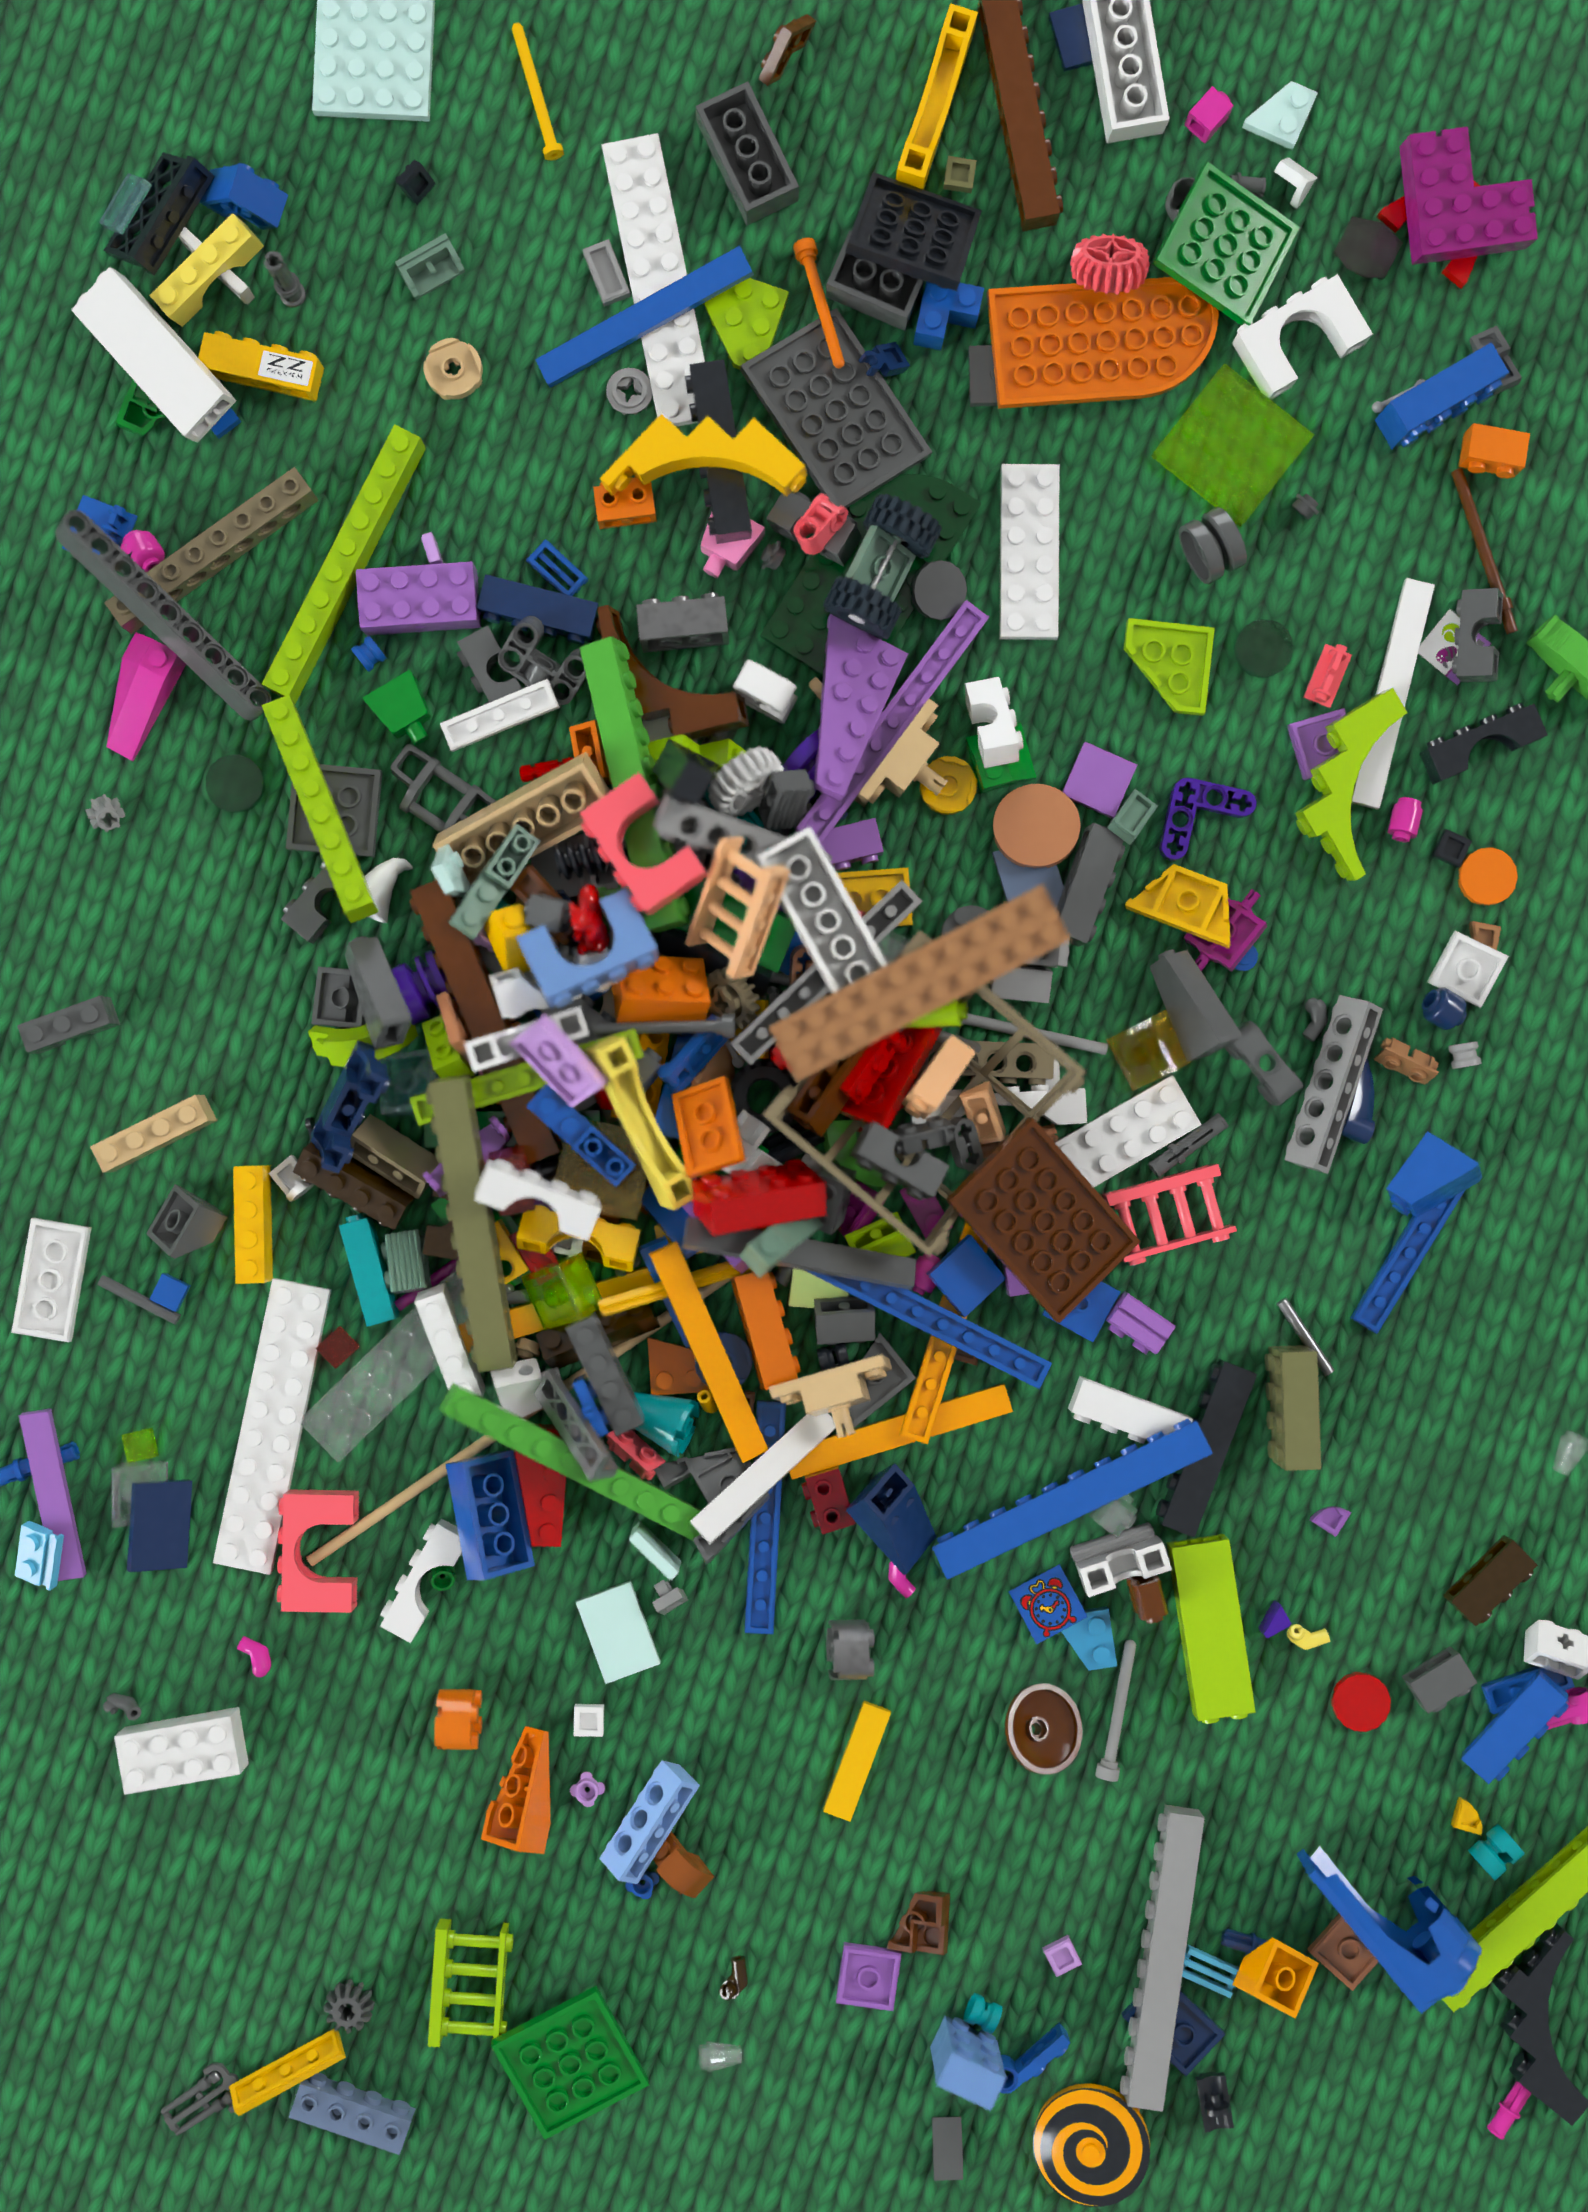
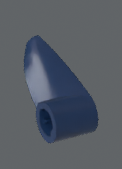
M1367 1059L1341 1134L1343 1137L1362 1144L1369 1142L1375 1129V1122L1372 1120L1374 1083Z

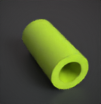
M961 997L901 1028L962 1026L963 1020L968 1018L967 1003L962 1002Z

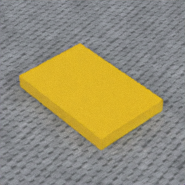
M908 867L836 873L856 909L865 911V914L901 880L910 888ZM912 912L897 926L913 925Z

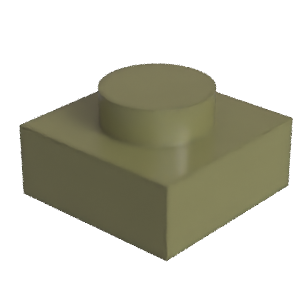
M948 156L943 189L972 193L977 160Z

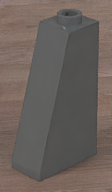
M357 937L348 942L345 958L374 1049L403 1044L412 1019L377 937Z
M1172 949L1159 954V960L1149 967L1187 1062L1210 1056L1242 1038L1240 1030L1188 950L1175 953V950Z

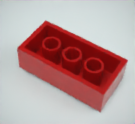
M790 1160L785 1165L779 1166L762 1165L758 1169L749 1171L737 1169L731 1171L730 1174L720 1176L708 1174L704 1175L702 1179L692 1180L693 1213L713 1235L826 1215V1182L806 1163L800 1160Z

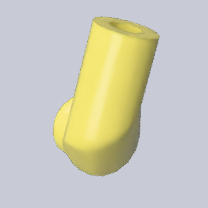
M1293 1624L1287 1630V1637L1290 1642L1304 1650L1330 1642L1325 1628L1311 1633L1301 1625Z

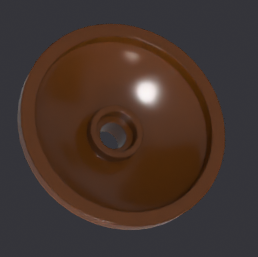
M1033 1684L1022 1689L1010 1703L1005 1719L1007 1744L1017 1762L1025 1769L1036 1774H1055L1067 1768L1078 1754L1083 1730L1080 1713L1072 1698L1064 1690L1051 1684ZM1032 1725L1035 1727L1034 1734L1032 1732Z

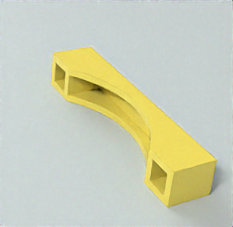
M611 1035L587 1048L586 1051L592 1063L608 1079L603 1087L660 1206L676 1210L693 1200L692 1180L687 1176L686 1168L668 1144L650 1110L641 1086L637 1063L625 1037Z

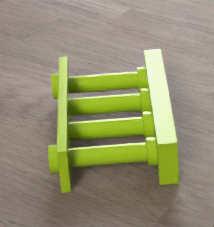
M452 1919L439 1920L435 1929L428 2047H440L443 2036H448V2033L493 2036L494 2039L507 2032L508 2021H503L507 1952H512L513 1934H509V1923H503L500 1936L457 1934L455 1930H451ZM454 1946L499 1949L498 1965L454 1963L453 1959H449V1950L454 1949ZM452 1975L497 1978L496 1994L452 1992L451 1988H447V1980L452 1978ZM450 2004L495 2007L494 2023L450 2021L449 2017H445L446 2007H450Z

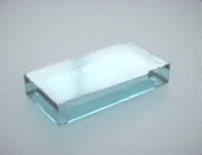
M128 173L99 223L104 228L123 235L152 185L146 179Z

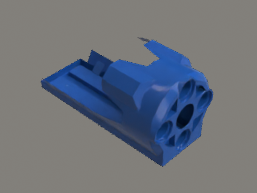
M1321 1847L1311 1857L1304 1849L1297 1853L1308 1876L1421 2014L1438 2000L1447 1996H1454L1464 1989L1467 1981L1476 1969L1482 1948L1458 1918L1438 1899L1429 1886L1418 1888L1408 1896L1418 1923L1404 1931L1366 1904ZM1416 1876L1407 1878L1414 1885L1423 1883Z

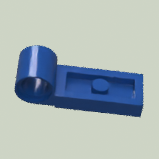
M1060 2023L1054 2026L1017 2060L1014 2061L1007 2055H1001L1004 2070L1011 2072L1006 2077L1000 2090L1001 2093H1011L1031 2077L1039 2076L1045 2070L1047 2063L1054 2057L1059 2058L1066 2052L1070 2040L1067 2031Z

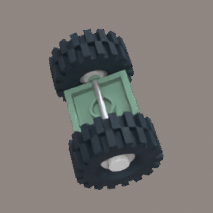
M878 494L863 522L864 528L867 530L863 542L844 578L841 576L836 577L823 604L825 610L830 612L831 615L875 637L877 636L879 639H888L902 612L901 607L894 600L915 557L927 558L930 555L942 530V526L938 524L939 522L936 519L931 518L932 515L928 512H923L922 508L911 505V502L906 500L904 502L896 496L892 498L888 494Z

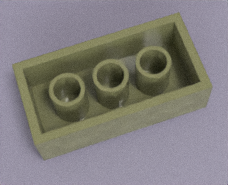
M1304 1345L1269 1346V1354H1265V1369L1269 1371L1270 1383H1266V1398L1270 1400L1271 1412H1267L1266 1419L1267 1427L1271 1429L1272 1440L1268 1441L1267 1445L1268 1456L1272 1458L1275 1464L1286 1471L1321 1469L1317 1351Z

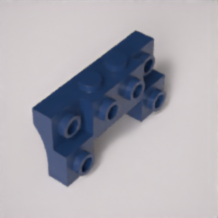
M357 1041L311 1132V1142L319 1150L321 1168L339 1174L343 1165L349 1164L354 1151L351 1147L350 1138L356 1126H360L368 1103H375L380 1093L385 1094L390 1083V1077H387V1066L384 1063L378 1062V1059L375 1058L373 1045Z

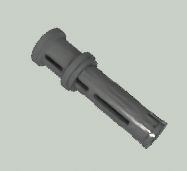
M268 252L264 257L266 258L264 265L274 280L275 291L286 306L292 308L300 306L305 301L306 292L299 278L288 269L278 252Z

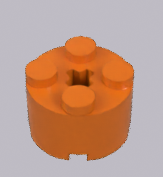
M439 1689L436 1707L439 1708L438 1714L435 1716V1746L437 1749H478L479 1734L482 1733V1716H479V1708L482 1706V1690Z

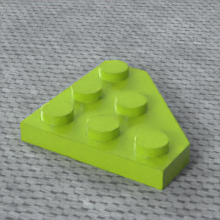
M748 278L703 303L734 368L740 370L742 364L772 346L789 297V291Z
M1128 618L1124 650L1173 712L1199 716L1205 714L1215 628Z

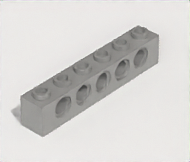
M664 792L652 826L659 831V837L675 842L676 838L686 841L685 846H689L696 851L702 852L703 848L714 851L713 856L721 838L746 837L747 845L739 853L756 865H758L756 862L758 855L762 854L767 848L774 847L789 838L700 804L695 805L687 801L686 805H683L672 799L668 792ZM692 817L694 819L693 826L689 830H682V821ZM719 827L721 829L720 836L716 840H709V832L713 828ZM824 851L827 858L831 862L832 856L829 855L826 851Z
M1339 995L1337 1003L1332 1009V1018L1328 1030L1323 1036V1045L1319 1057L1314 1063V1072L1310 1084L1305 1090V1099L1301 1111L1296 1117V1126L1292 1138L1287 1144L1284 1160L1304 1168L1326 1174L1329 1173L1383 1011L1382 1008L1369 1001Z

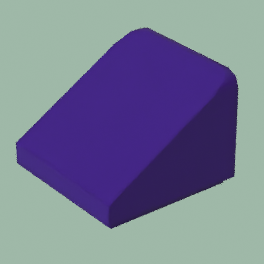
M1276 1600L1272 1602L1258 1626L1259 1631L1265 1638H1270L1291 1626V1622L1284 1609Z

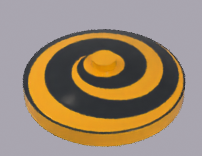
M1083 2083L1060 2090L1044 2104L1035 2122L1033 2152L1041 2175L1055 2192L1079 2205L1103 2207L1124 2200L1139 2187L1149 2165L1150 2138L1147 2126L1137 2108L1128 2107L1121 2093L1103 2085Z

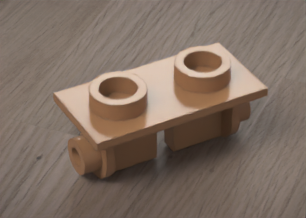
M1393 1037L1383 1040L1381 1044L1383 1050L1374 1057V1060L1383 1064L1385 1068L1400 1072L1408 1076L1410 1080L1424 1085L1439 1073L1436 1070L1439 1063L1435 1061V1057L1429 1056L1417 1049L1413 1051L1410 1057L1408 1056L1410 1046Z

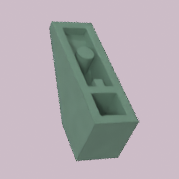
M817 1217L772 1225L753 1240L740 1257L760 1279L822 1228L823 1223Z

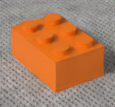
M659 956V959L651 967L644 970H639L638 968L628 973L618 983L612 985L616 1022L705 1020L711 1004L704 959Z

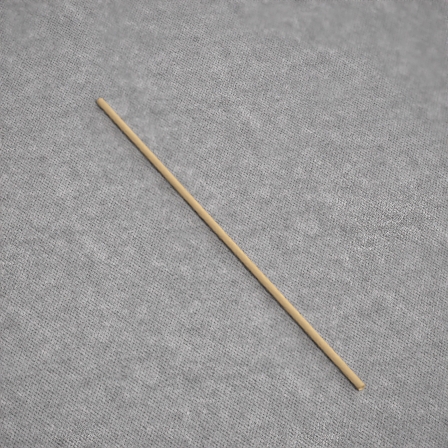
M730 1278L700 1287L698 1291L702 1300L728 1283ZM668 1310L657 1317L660 1328L614 1346L613 1349L617 1358L671 1322L672 1318ZM584 1367L563 1381L568 1391L574 1388L572 1385L574 1379L586 1373ZM542 1409L535 1411L523 1418L528 1420ZM486 1435L482 1436L306 1557L307 1561L311 1566L316 1565L446 1476L447 1463L474 1457L496 1440Z

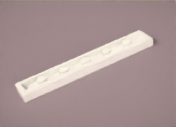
M828 1413L819 1416L807 1414L695 1516L690 1521L693 1527L711 1545L836 1429L833 1418Z

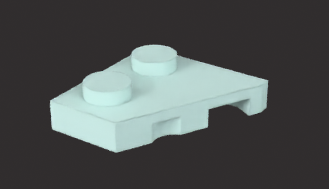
M1291 81L1247 117L1242 128L1292 150L1318 92Z
M449 844L438 848L431 870L446 895L452 894L455 897L461 895L463 898L471 884L462 869L463 862L457 851L453 852Z

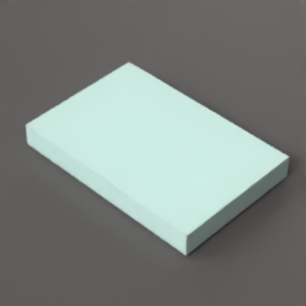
M631 1580L576 1600L577 1608L605 1684L660 1664V1658Z

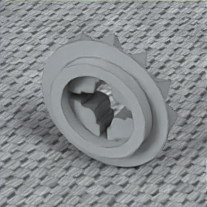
M623 368L615 372L608 381L606 389L607 398L613 409H616L623 415H637L638 412L647 409L652 399V388L650 379L644 372L636 368ZM633 381L634 391L638 394L637 396L632 395L627 402L626 395L621 390H628Z

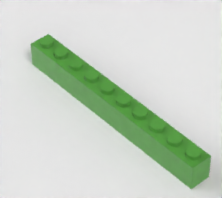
M610 636L580 647L613 790L639 772L661 802L663 793L659 784L656 783L655 774L652 770L655 761L649 754L647 744L650 743V739L641 720L643 709L639 700L636 699L634 691L636 680L633 673L629 670L627 660H629L630 656L627 646ZM660 804L636 819L626 830L624 836L630 862L633 866L639 868L657 867L677 854L674 843L659 837V831L652 826ZM683 894L652 916H649L644 910L642 911L645 925L648 931L660 933L690 923L688 916L691 912L690 905Z
M455 1382L452 1383L439 1407L443 1414L692 1541L693 1538L700 1535L690 1521L702 1509L618 1467L619 1469L614 1477L590 1481L562 1437Z

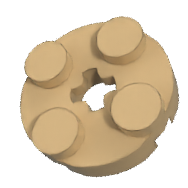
M446 338L438 341L430 348L426 362L424 361V375L431 389L439 394L441 398L446 400L462 399L480 387L483 366L478 352L472 345L461 342L456 338ZM454 362L456 366L461 365L458 374H447L448 364Z

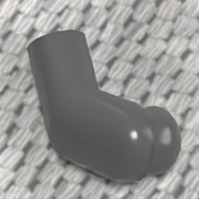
M1312 997L1305 1004V1009L1311 1013L1312 1021L1302 1035L1309 1041L1315 1042L1327 1025L1328 1017L1324 1001Z
M512 1284L505 1285L508 1304L529 1303L542 1299L544 1295L543 1289L539 1285L516 1291Z
M113 1693L106 1697L107 1701L103 1704L104 1711L107 1713L110 1711L111 1715L116 1714L119 1708L124 1711L129 1720H136L141 1715V1709L137 1702L130 1696Z

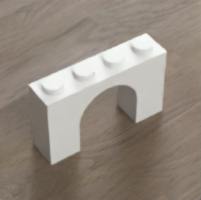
M1338 274L1329 280L1327 277L1321 278L1311 286L1312 290L1305 294L1302 291L1297 292L1286 301L1287 304L1278 309L1277 306H1274L1263 313L1262 319L1255 323L1252 321L1251 325L1243 324L1237 329L1238 333L1232 344L1266 402L1292 388L1298 379L1280 346V331L1286 324L1297 320L1315 323L1325 332L1340 359L1365 345L1373 335Z

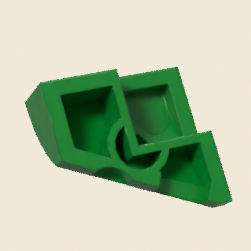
M132 380L115 423L121 429L145 436L166 416L139 385Z

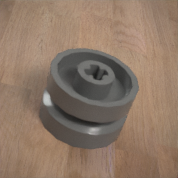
M1215 507L1203 514L1201 522L1193 519L1179 528V540L1184 555L1191 569L1203 583L1209 585L1220 579L1224 575V569L1233 572L1246 564L1247 553L1241 534L1234 521L1222 508Z

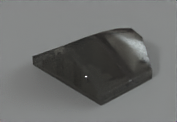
M1352 216L1333 254L1339 257L1348 270L1359 276L1383 280L1403 242L1382 222Z

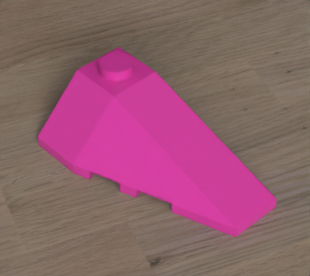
M138 632L134 634L122 657L106 746L133 762L186 666V663L169 647Z

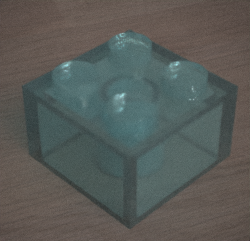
M428 1049L395 1053L378 1060V1062L386 1064L387 1077H390L387 1091L385 1094L380 1093L379 1095L382 1115L391 1118L415 1115L409 1098L426 1093V1088L429 1087L428 1083L435 1078H440L433 1069Z

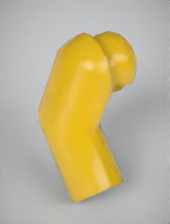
M701 1390L697 1394V1400L705 1412L714 1413L718 1410L708 1390Z

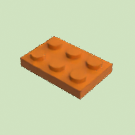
M722 1076L671 1094L686 1174L689 1178L694 1179L746 1161L730 1081L727 1077Z

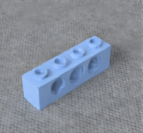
M664 1760L660 1762L599 1858L618 1881L638 1884L700 1785L681 1765Z

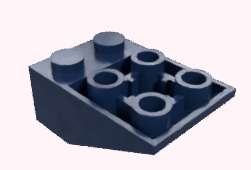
M895 1463L877 1473L846 1509L847 1513L903 1575L909 1572L937 1537L915 1485Z

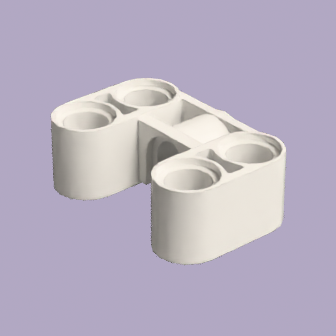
M750 660L746 661L733 685L735 692L745 698L746 705L783 724L798 699L793 694L796 689L793 683Z

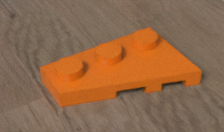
M651 1337L647 1338L651 1394L699 1393L701 1390H708L710 1392L708 1386L701 1381L696 1373L695 1357L691 1348Z

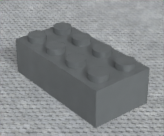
M748 81L695 106L697 124L746 225L752 224L799 201V185Z

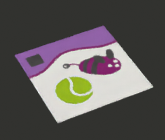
M1449 609L1421 643L1418 654L1458 685L1461 681L1456 677V674H1453L1452 663L1453 657L1458 656V645H1455L1454 634L1455 629L1460 628V617ZM1478 633L1477 645L1490 646L1491 643Z

